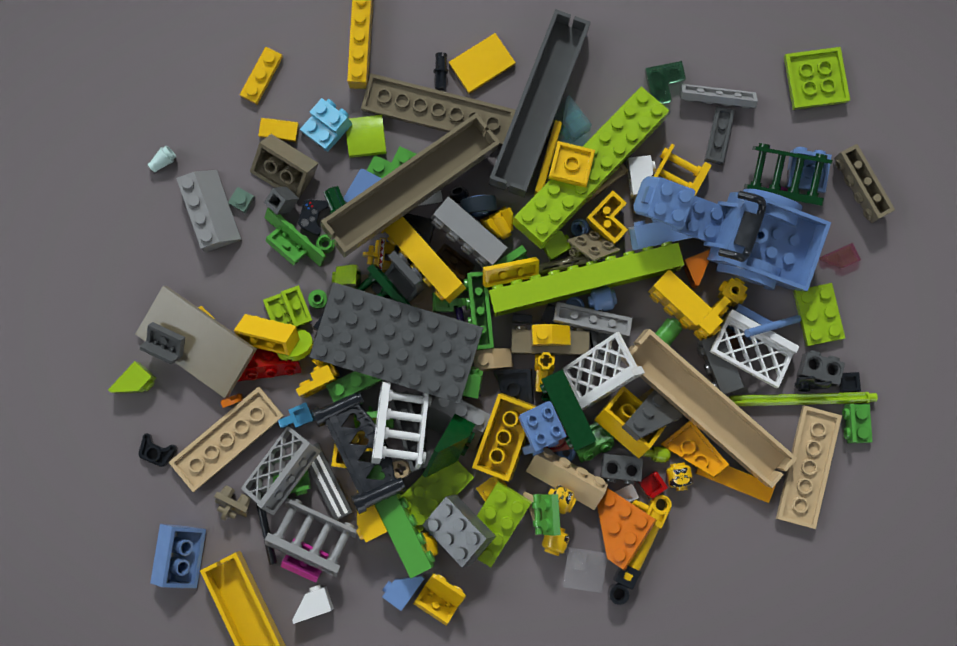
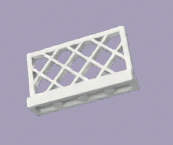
M735 310L725 313L722 319L724 320L722 328L719 330L710 352L774 388H779L792 356L797 353L799 346L773 331H768L751 336L753 344L745 347L742 336L745 335L744 331L760 326V324ZM728 325L734 327L735 336L728 337L726 332ZM737 337L741 348L733 350L730 339ZM725 341L729 352L722 353L717 350L719 343ZM758 345H766L769 354L762 356ZM754 346L757 357L749 359L746 349ZM742 350L745 361H737L734 352ZM781 353L786 356L783 364L778 365L775 354ZM771 356L774 367L766 369L763 358ZM759 360L762 370L758 372L753 370L751 361ZM768 370H776V381L769 378Z
M620 332L614 333L562 368L582 410L590 408L645 373L642 366L637 367ZM615 339L619 345L618 351L611 349L612 341ZM600 349L605 351L604 361L597 358L598 350ZM610 353L617 355L615 365L608 362ZM621 357L626 358L629 367H620ZM585 359L592 360L590 369L583 367ZM596 362L603 364L601 373L595 372ZM607 366L614 368L613 377L606 376ZM571 368L578 369L577 378L572 377L569 371ZM583 371L589 373L588 382L581 380ZM594 375L600 377L599 386L592 384ZM580 384L587 386L586 393L583 396L579 390Z

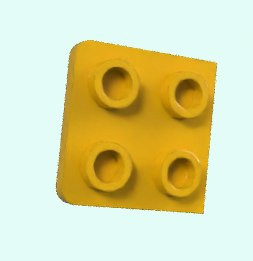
M432 574L413 604L444 625H447L458 606L465 599L466 594L463 593L460 587L449 584L443 576Z

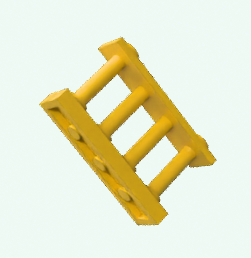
M671 144L669 148L665 147L660 155L662 161L653 177H658L659 175L667 180L695 190L696 195L712 165L704 162L702 166H695L671 153L675 146L674 144ZM667 159L692 172L693 176H695L693 183L690 181L688 183L662 169Z

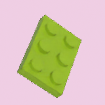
M832 283L809 287L808 291H793L798 315L801 317L800 323L806 347L845 339Z

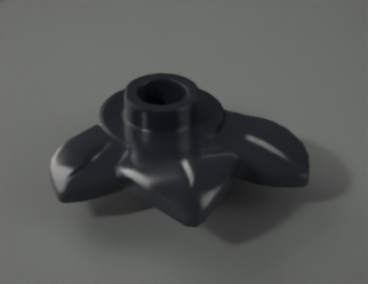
M814 376L798 377L794 387L798 391L808 392L810 389H827L831 386L832 381L816 382Z

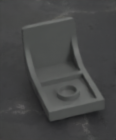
M393 251L388 255L391 265L384 274L410 303L424 290L422 284L424 281L422 280V275L415 267L411 269L408 260L401 252L397 254ZM378 282L371 286L377 295L381 292V288H383Z

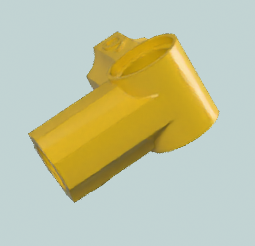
M550 352L535 354V392H542L539 386L542 384L541 379L554 372L555 355H551Z

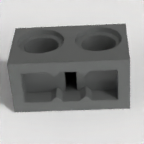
M810 350L802 354L797 376H814L817 382L832 381L831 386H838L841 382L845 363L841 362L838 357L828 356L827 358L821 356V353L818 351ZM810 360H813L816 364L814 370L809 367ZM829 365L834 368L833 375H830L827 371Z
M602 454L600 477H604L605 482L616 483L617 479H622L624 484L636 485V481L641 482L643 458ZM609 463H614L617 467L614 474H610L607 471ZM629 465H633L636 469V473L633 476H629L626 472Z

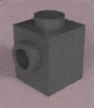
M275 187L271 190L264 203L276 215L287 214L291 212L299 198L287 187Z

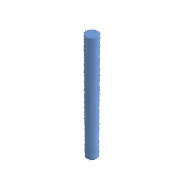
M795 315L746 329L744 334L746 337H751L801 322V317Z

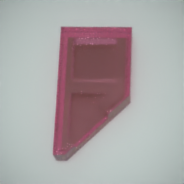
M853 243L819 258L820 261L839 268L847 267L861 260Z

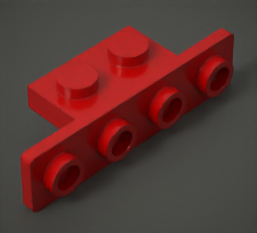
M259 348L254 353L238 382L301 373V366L299 360L280 361L276 352Z

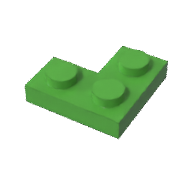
M399 146L392 162L374 155L367 171L383 178L414 157L416 153Z

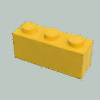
M244 314L234 329L236 335L253 347L288 356L300 340L297 328L294 325Z

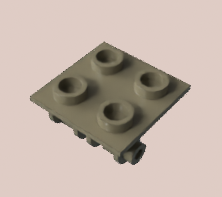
M594 230L567 240L571 244L569 254L572 257L584 254L591 260L596 261L620 251L612 242L606 240Z

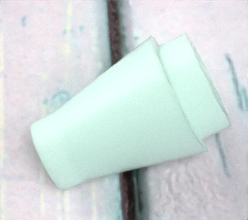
M168 146L161 147L148 163V166L156 173L161 168L173 163L176 155Z

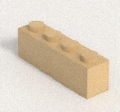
M546 447L543 448L544 452L533 456L526 470L527 473L554 488L561 485L573 491L574 498L577 501L595 510L608 486L604 479L592 475L585 468L576 466L567 458L560 457Z

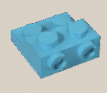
M321 98L311 109L310 114L312 116L300 128V131L329 152L350 128L352 123L348 118L350 115L344 109L337 110L334 102L330 99L325 101Z

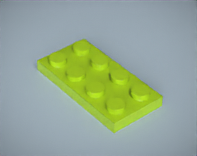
M459 461L426 478L421 476L401 496L406 498L409 505L407 509L410 515L413 514L417 520L418 525L416 528L419 533L424 529V522L446 496L458 495L474 478Z
M500 481L497 482L477 514V517L496 535L494 540L477 558L490 568L532 503V501Z

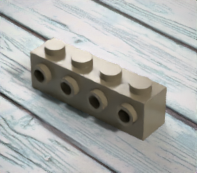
M858 144L840 152L834 158L837 169L843 173L846 185L851 187L854 199L857 203H860L867 220L873 223L895 211Z

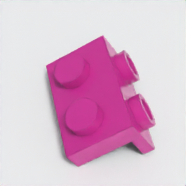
M305 542L301 544L302 548L307 551L313 548V546ZM320 550V557L327 559L329 554ZM287 554L280 566L315 583L322 573L321 570Z

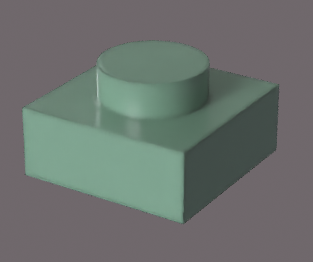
M237 187L228 203L246 213L255 197Z

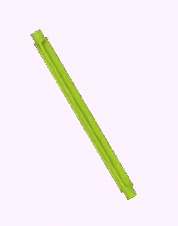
M869 392L730 395L728 397L737 406L854 404L877 402L878 400L877 393Z

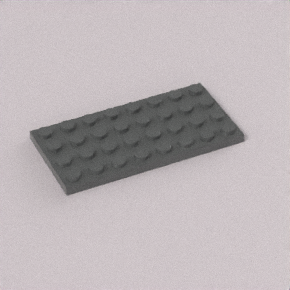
M333 282L310 358L461 403L484 328Z

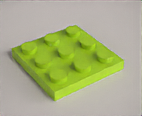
M841 47L784 55L793 110L842 104L850 101Z

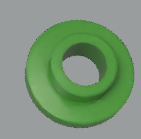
M323 234L317 238L316 247L320 248L324 253H330L335 247L334 239L331 241L326 234ZM328 241L329 246L323 247V242Z
M314 290L309 294L308 301L313 308L320 309L327 304L328 297L324 291ZM316 296H321L319 302H315L314 298Z

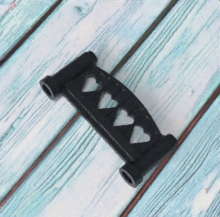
M360 392L357 394L353 393L320 409L319 407L311 409L318 427L327 425L358 491L351 498L359 515L366 512L367 508L406 489L402 479L395 478L391 457L382 458L379 464L359 461L367 448L373 449L376 427L375 422L361 407L364 401ZM352 414L357 416L356 421L361 424L359 428L342 427ZM359 431L365 432V438L369 440L367 445L350 443ZM384 439L383 446H386L387 449H388V446H387L386 441H385V439ZM376 465L381 466V472L385 474L383 480L367 479Z

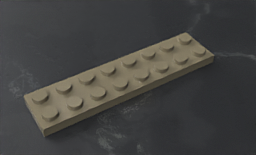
M372 73L370 74L361 110L444 132H450L475 113H478L487 125L483 137L490 129L499 140L500 146L504 143L516 111L515 109Z

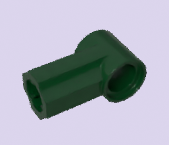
M338 186L330 187L323 192L331 209V214L346 204Z

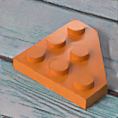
M607 488L597 505L608 560L621 569L626 570L657 520Z

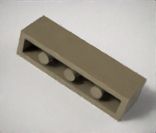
M516 326V329H512L511 354L535 355L550 352L551 355L582 356L589 351V331H585L582 328H573V331H570L571 345L532 347L531 330H527L525 326Z

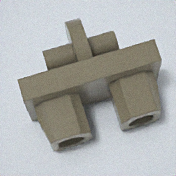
M227 485L220 493L216 492L214 496L216 498L215 502L220 504L217 511L223 513L221 519L225 521L228 516L235 519L237 514L246 518L249 513L248 507L251 498L241 494L238 501L231 499L235 490Z

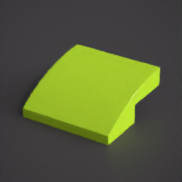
M382 115L349 119L352 123L346 131L349 158L387 154Z
M299 285L281 291L280 294L263 299L270 320L296 326V328L312 321Z

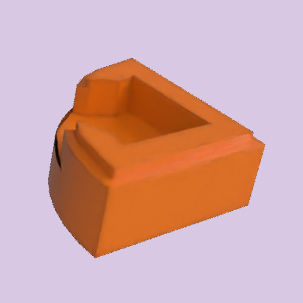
M242 393L221 400L222 408L242 401Z

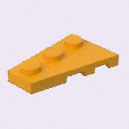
M688 421L661 443L663 447L713 478L729 466L727 461L691 421Z

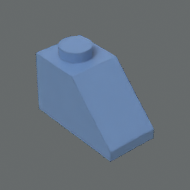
M421 574L411 579L410 577L396 578L393 582L388 581L382 589L385 592L382 597L402 611L425 579V576Z

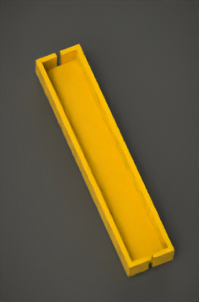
M241 551L235 552L200 570L235 646H286Z

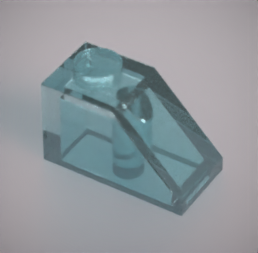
M569 95L565 101L561 133L567 140L570 139L573 143L590 131L592 124Z

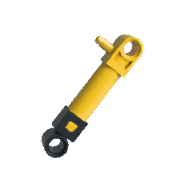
M657 495L649 501L648 505L634 500L632 503L657 521L627 569L623 570L618 567L613 578L617 583L612 584L608 588V597L617 605H623L629 600L628 588L634 589L641 574L640 569L659 529H662L671 510V500L665 495ZM659 499L665 502V507L662 510H658L656 507V502ZM616 589L623 590V596L620 599L614 598L613 594Z

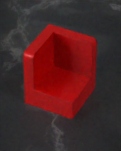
M653 471L643 478L641 482H638L649 499H653L668 489L657 471Z

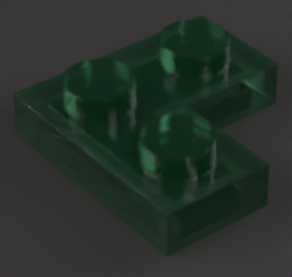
M682 61L648 67L644 70L649 93L662 104L672 101L668 84L686 80Z

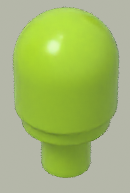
M656 446L649 449L643 456L651 457V460L654 462L665 463L670 459L671 453L665 447Z

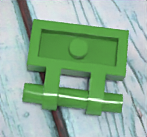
M533 494L534 502H532V509H534L535 516L533 526L535 527L536 534L561 535L558 494Z

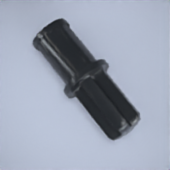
M438 52L435 54L436 60L433 72L435 73V89L441 91L446 89V74H448V69H446L447 54L443 53L442 56V52Z

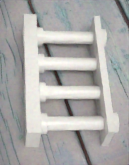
M382 382L371 463L379 464L382 458L393 457L414 460L415 469H419L426 460V452H423L427 408L431 406L432 395L424 392L422 396L393 392L390 389V382ZM399 400L421 404V413L419 415L392 411L391 408H388V401ZM391 418L419 422V432L411 433L390 430L389 427H385L386 420ZM389 437L417 441V451L415 453L387 449L386 446H383L384 439Z

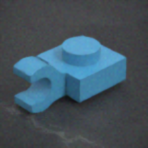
M303 403L289 409L290 416L278 420L280 428H285L293 423L295 428L314 421L307 403Z

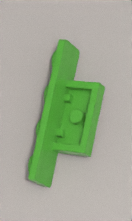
M267 208L264 218L276 230L268 235L265 241L293 266L305 255L318 266H321L326 257L324 252L312 244L307 236L302 235L296 230L292 223H288L281 214L276 215L270 208Z

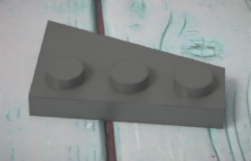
M653 390L622 428L637 441L681 419L683 415L657 391Z

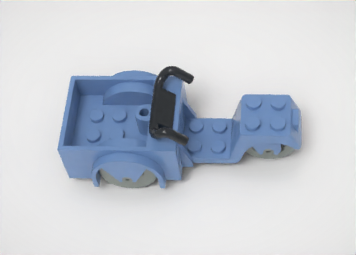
M647 176L641 182L633 208L636 214L658 220L670 225L674 231L704 241L703 245L711 248L707 260L718 264L717 272L736 275L744 281L762 285L767 290H774L776 285L786 289L808 291L831 225L829 221L802 212L803 206L798 202L771 192L757 189L730 192L727 202L718 201V204L695 196V190L665 178Z

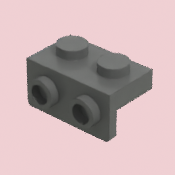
M152 322L148 325L146 342L140 345V350L166 363L173 364L183 356L185 337Z

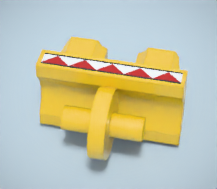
M380 238V240H376L375 246L369 245L368 252H363L362 256L368 258V265L377 264L385 273L390 267L391 262L385 261L384 255H390L394 251V247L391 243L386 242L385 238Z

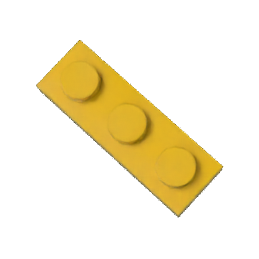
M265 46L240 96L258 105L283 55Z
M532 257L483 267L482 284L487 288L498 284L511 283V281L518 279H530L529 277L539 274V259Z

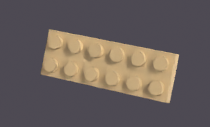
M257 387L168 463L191 491L195 492L275 425L278 420L282 419L284 415L262 388Z
M805 405L802 406L791 451L797 459L786 472L776 519L816 529L842 415Z

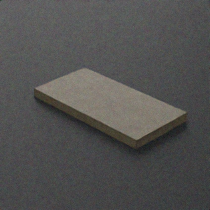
M168 286L161 288L135 335L146 342L148 325L154 322L184 336V353L175 363L224 398L229 397L257 350Z

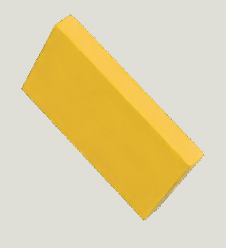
M494 33L449 61V65L468 94L515 66L516 62L497 34Z

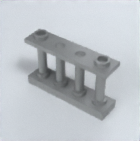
M286 498L285 507L289 509L277 532L273 535L267 534L265 545L337 577L340 571V565H338L337 560L348 537L356 538L355 526L347 522L343 524L302 505V502L298 499ZM299 512L307 517L295 540L291 543L287 542L283 536L295 513ZM313 520L323 523L324 526L313 548L307 551L302 548L301 544ZM331 528L342 532L330 558L324 559L320 557L319 552Z

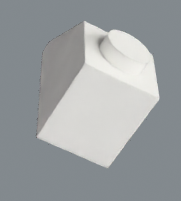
M651 155L627 159L626 166L629 170L627 174L631 199H635L643 179L647 176H652L653 172L656 171L655 161H652Z
M321 584L309 588L310 592L305 594L292 620L293 624L334 609L327 586L321 588Z

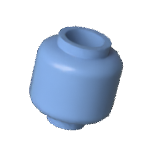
M608 286L592 289L591 296L588 297L589 307L602 312L612 310L614 305L617 304L614 289L611 290Z

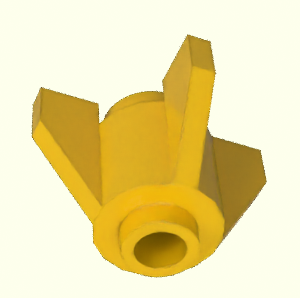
M503 206L493 214L480 219L482 226L494 234L496 238L501 237L503 240L512 235L513 212L510 207L506 208Z

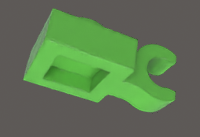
M432 293L433 312H453V307L466 306V298H455L451 303H448L445 299L441 301L435 293Z

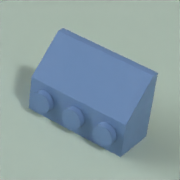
M160 524L150 583L160 587L197 588L206 529Z

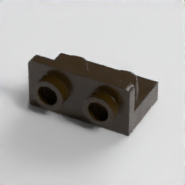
M445 243L436 252L439 258L461 282L467 277V273H470L475 267L474 264Z

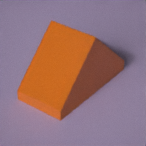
M710 249L683 261V268L692 288L696 289L701 282L709 262L707 258Z

